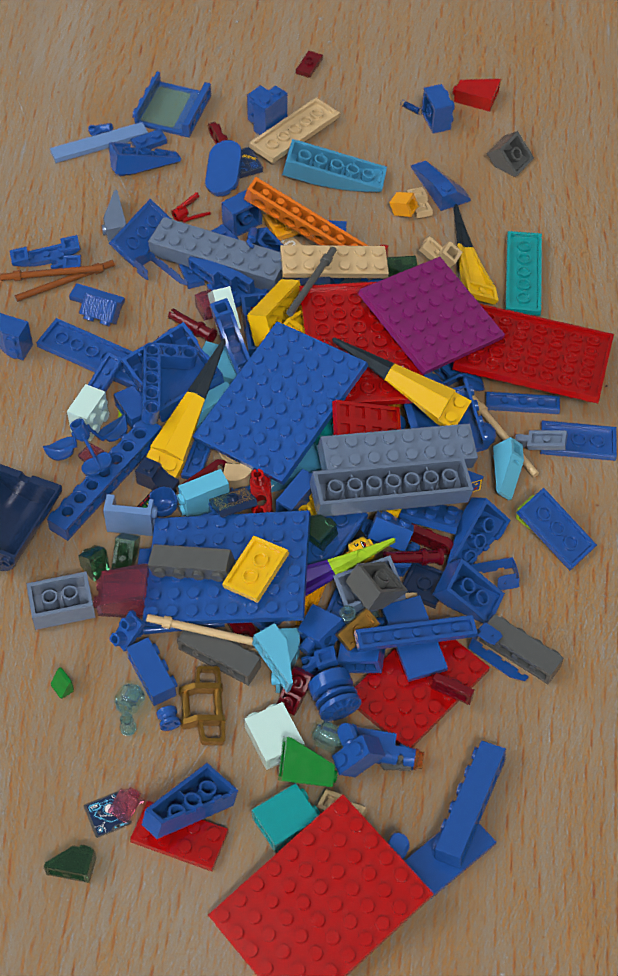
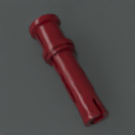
M174 308L171 309L172 312L168 313L169 319L178 324L184 322L196 337H201L205 341L212 343L216 339L217 330L207 327L204 322H197Z
M421 548L419 551H384L383 558L391 556L393 563H419L422 566L427 564H437L439 566L444 563V551L442 548H437V550Z

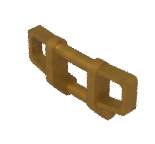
M198 666L195 672V682L178 689L182 704L181 728L191 729L198 727L200 743L202 745H223L226 740V717L223 715V684L221 682L220 668L218 666ZM200 673L215 674L216 683L200 682ZM213 694L215 715L197 714L191 716L189 696ZM203 726H220V738H207Z

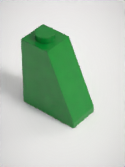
M283 737L278 781L333 787V783L337 781L335 765L295 739Z

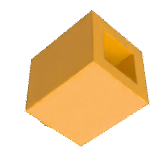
M396 192L389 202L394 216L411 217L419 207L414 193Z

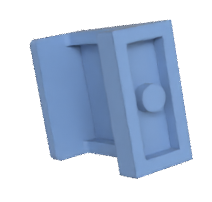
M106 495L103 512L107 532L153 536L155 518H159L157 517V507L154 506V499H149L148 507L142 508L116 505L115 495Z

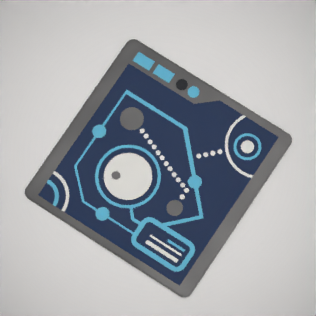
M119 791L84 805L96 838L132 823Z

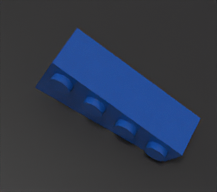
M206 763L146 808L142 826L156 839H159L232 807L238 790L212 766Z

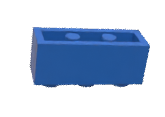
M148 637L126 647L128 659L153 706L175 697V688L178 687L173 675L169 676L167 672L169 668L166 661L159 658L160 652L156 643L152 644Z

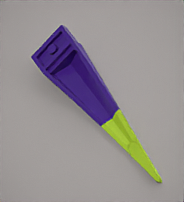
M395 538L308 565L306 596L334 580L333 575L352 569L357 563H362L395 543Z

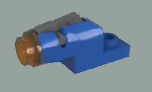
M358 727L360 735L364 734L379 738L386 756L375 764H381L383 770L411 771L416 770V768L422 769L424 752L399 744V746L395 745L397 734Z

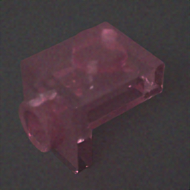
M134 788L120 789L108 812L122 822L128 823L138 805L143 804L145 800L140 797L141 793Z

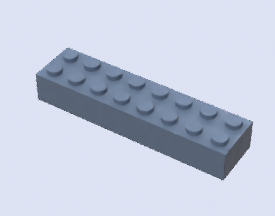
M163 217L148 241L150 252L155 257L189 267V257L213 261L239 271L253 279L255 288L261 290L267 289L270 291L281 279H285L282 278L280 252L252 244L254 248H251L245 241Z
M470 424L321 436L317 446L322 470L464 457L467 468H472L478 459Z
M464 457L313 471L310 481L317 517L469 502L473 492Z

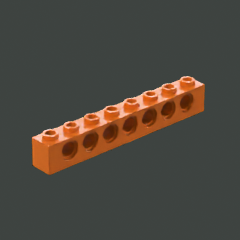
M257 177L254 178L247 188L244 200L317 245L368 246Z

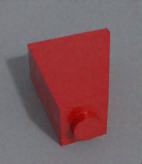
M501 79L460 80L458 85H455L453 88L454 102L490 112L499 93Z

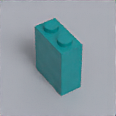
M296 783L252 809L253 821L275 853L280 851L320 815L318 808L309 803L306 791L303 788L300 789Z

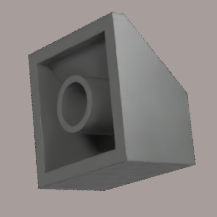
M518 131L504 135L487 152L488 157L496 168L513 177H516L534 159Z
M385 562L357 563L345 581L367 610L383 609L408 591Z

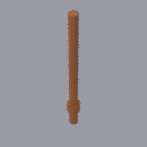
M109 260V261L104 262V263H101V264H100V263L93 264V265H102V264H103V265H104V270L115 266L113 260ZM102 272L71 274L15 295V298L18 302L94 273L97 275Z
M104 265L24 272L16 270L13 273L0 274V280L22 281L25 278L103 272Z

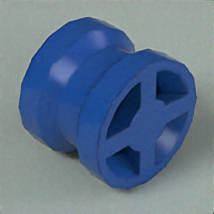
M165 706L156 712L157 718L161 721L159 725L162 731H170L180 726L181 722L180 718L176 716L177 708L175 706Z

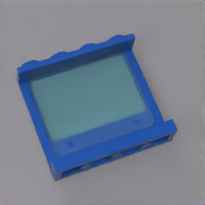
M157 71L155 76L151 78L149 87H146L143 97L140 98L137 108L133 111L135 124L143 122L146 128L161 129L163 132L190 138L211 98V83L205 82L199 91L161 82L160 72Z

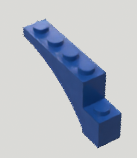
M225 298L211 303L210 307L213 319L220 333L221 341L224 338L226 340L224 349L237 376L250 356L228 299Z

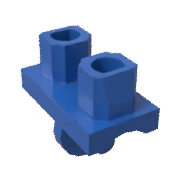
M131 610L125 618L121 619L119 628L115 633L111 634L109 640L114 646H120L125 652L126 647L132 645L136 638H140L143 635V628L146 624L137 617L134 610Z

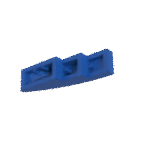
M188 258L190 270L216 287L221 283L226 287L230 286L232 291L238 287L247 294L255 292L254 280L241 272L206 259Z

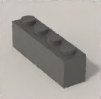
M153 544L148 567L153 575L160 578L170 576L177 579H211L221 582L225 580L233 568L235 559L230 549Z
M494 614L488 624L498 630L503 637L495 645L487 643L482 638L479 641L548 685L561 668L564 657L556 650H551L543 645L540 640L527 635L521 628H516L505 618Z
M185 630L177 639L179 650L209 666H218L221 672L248 686L261 668V657L252 650L248 651L242 648L237 642Z

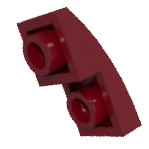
M295 666L292 670L293 684L291 690L287 693L283 688L277 704L283 702L288 713L296 715L308 691V684L314 675Z

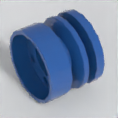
M344 667L325 670L312 678L308 684L309 692L312 699L316 702L320 718L324 721H335L345 718L354 713L361 705V698L357 694V689L353 687L350 673Z

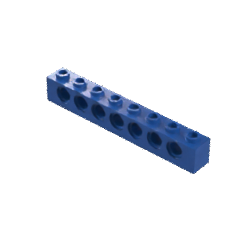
M142 419L137 421L130 432L125 434L121 441L111 448L109 454L112 457V465L110 468L97 475H86L80 485L78 484L73 492L62 500L61 505L49 514L47 519L49 529L68 541L106 500V495L111 494L143 458L147 456L151 448L150 445L161 431L162 426L157 423L154 425L145 424Z

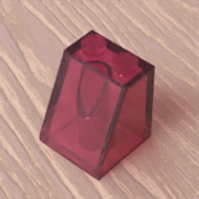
M144 563L102 571L101 579H97L96 590L99 591L98 596L94 597V608H97L98 616L125 618L129 611L134 610L137 617L143 619L148 586L147 579L150 574L148 564Z

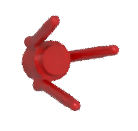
M198 192L171 210L175 221L180 222L182 220L183 223L210 215L211 212L187 217L189 212L186 207L199 198Z

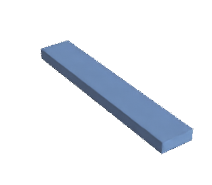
M143 122L52 147L50 152L55 163L107 149L109 148V142H131L132 138L148 132Z

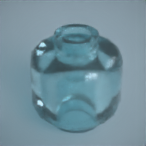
M124 684L114 698L117 711L123 715L137 713L145 700L144 692L136 684Z
M323 721L321 724L318 723L312 735L315 746L328 752H333L337 747L341 748L342 744L337 734L339 726L328 721Z

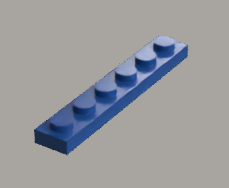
M473 615L356 629L354 631L358 652L476 637L478 634Z

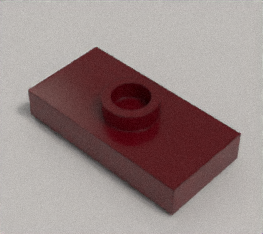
M308 50L296 68V74L310 78L322 61L323 55Z
M438 673L433 678L432 689L467 705L471 704L474 689L463 685L456 679H450Z

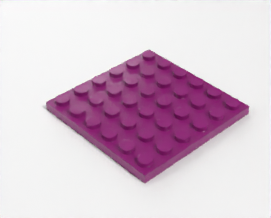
M441 257L361 288L358 292V295L423 375L502 340L505 336L503 331Z

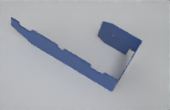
M152 252L134 258L137 273L144 279L148 280V271L143 265L151 260L178 283L187 285L186 279L183 280L176 271L169 268L161 259L158 260Z
M513 557L471 564L474 569L482 573L497 571L498 568L503 567L504 569L512 568L514 574L499 577L497 587L500 590L519 587L520 577Z
M486 622L477 630V636L472 638L468 648L508 677L526 681L529 676L520 674L518 672L519 669L506 660L502 661V658L490 649L486 650L482 647L483 644L477 641L478 636L493 645L503 636Z

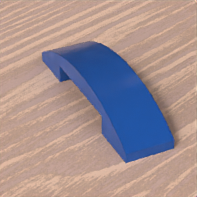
M78 236L61 238V244L28 251L27 247L10 250L12 265L22 267L52 264L51 258L63 259L64 255H73L80 250Z

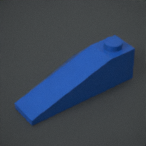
M109 142L111 168L115 174L120 176L181 161V157L176 151L158 148L152 151L146 148V146L134 148L130 147L131 144Z
M426 160L411 165L412 170L440 211L452 208L456 204L461 205L471 201L466 191L460 185Z
M472 497L462 514L447 563L462 558L468 564H473L483 551H487L490 548L489 545L493 541L498 540L503 535L511 520L487 498Z

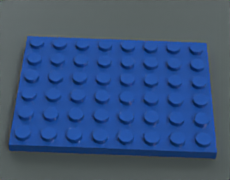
M277 321L193 434V438L253 470L256 469L257 472L258 469H261L265 476L284 485L333 417L332 401L345 400L367 369L368 363Z
M310 511L231 514L225 517L209 515L155 518L152 547L153 544L230 549L235 559V565L254 535L287 549L289 555L258 603L225 589L222 585L224 580L217 582L211 579H177L170 576L160 578L153 575L149 569L142 619L146 624L145 626H162L146 622L148 614L161 617L166 615L173 617L174 620L196 625L303 621L310 535Z

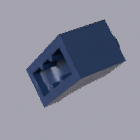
M147 457L143 458L135 470L137 484L148 489L155 490L165 486L175 491L179 485V479L166 472L161 463Z

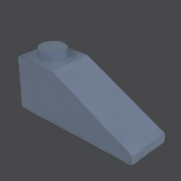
M117 190L112 194L103 217L104 225H101L103 235H107L108 241H111L126 225Z

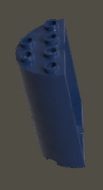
M0 464V571H9L15 567L61 495L62 486L33 475L28 477L22 471Z

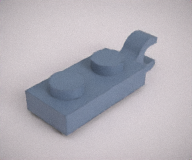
M529 430V435L516 434L515 440L521 443L523 448L527 446L528 450H566L568 434L567 431Z

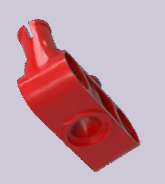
M255 469L251 472L252 477H250L251 494L257 499V503L261 500H265L266 503L261 506L252 507V513L273 512L271 479L265 476L261 469H258V472Z

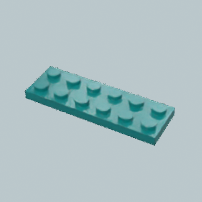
M508 231L505 309L540 316L542 233Z

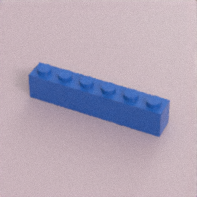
M482 740L479 747L474 748L472 753L473 761L465 769L464 777L466 778L464 782H460L458 785L456 801L452 800L449 807L450 815L448 819L443 820L441 826L442 834L440 838L436 837L433 844L436 860L460 869L506 760V748Z

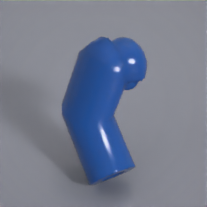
M112 123L90 125L88 131L90 135L95 136L112 131L113 125Z

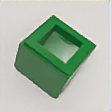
M58 668L51 681V687L59 698L63 699L74 692V687L63 668Z

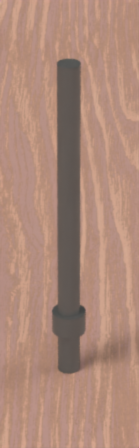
M331 247L322 256L320 264L287 310L288 316L294 315L326 266L330 265L337 251L335 247Z

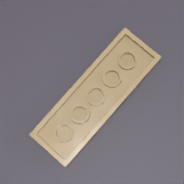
M314 98L249 142V148L271 163H274L289 152L292 139L305 142L337 120L340 113L320 99Z
M280 245L282 278H310L320 264L322 256L331 247H335L337 251L330 265L326 266L319 277L388 278L389 275L385 246Z

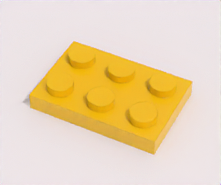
M253 535L222 583L223 587L258 603L288 557V550Z

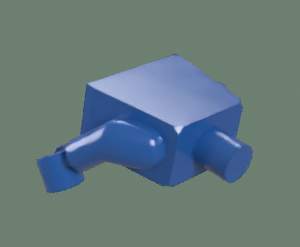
M252 227L247 235L248 239L246 242L251 248H254L252 244L280 252V245H283L267 227L258 229Z

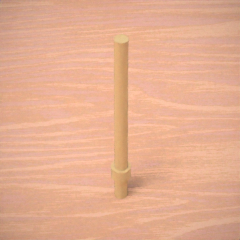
M475 395L472 396L473 400L478 402L479 411L477 413L482 415L495 428L496 433L503 441L510 438L488 412L487 406L483 402L481 403ZM524 455L523 466L532 477H536L539 472Z
M152 614L147 615L146 622L162 625V628L170 629L172 627L253 646L254 637L178 621L166 615L164 617Z

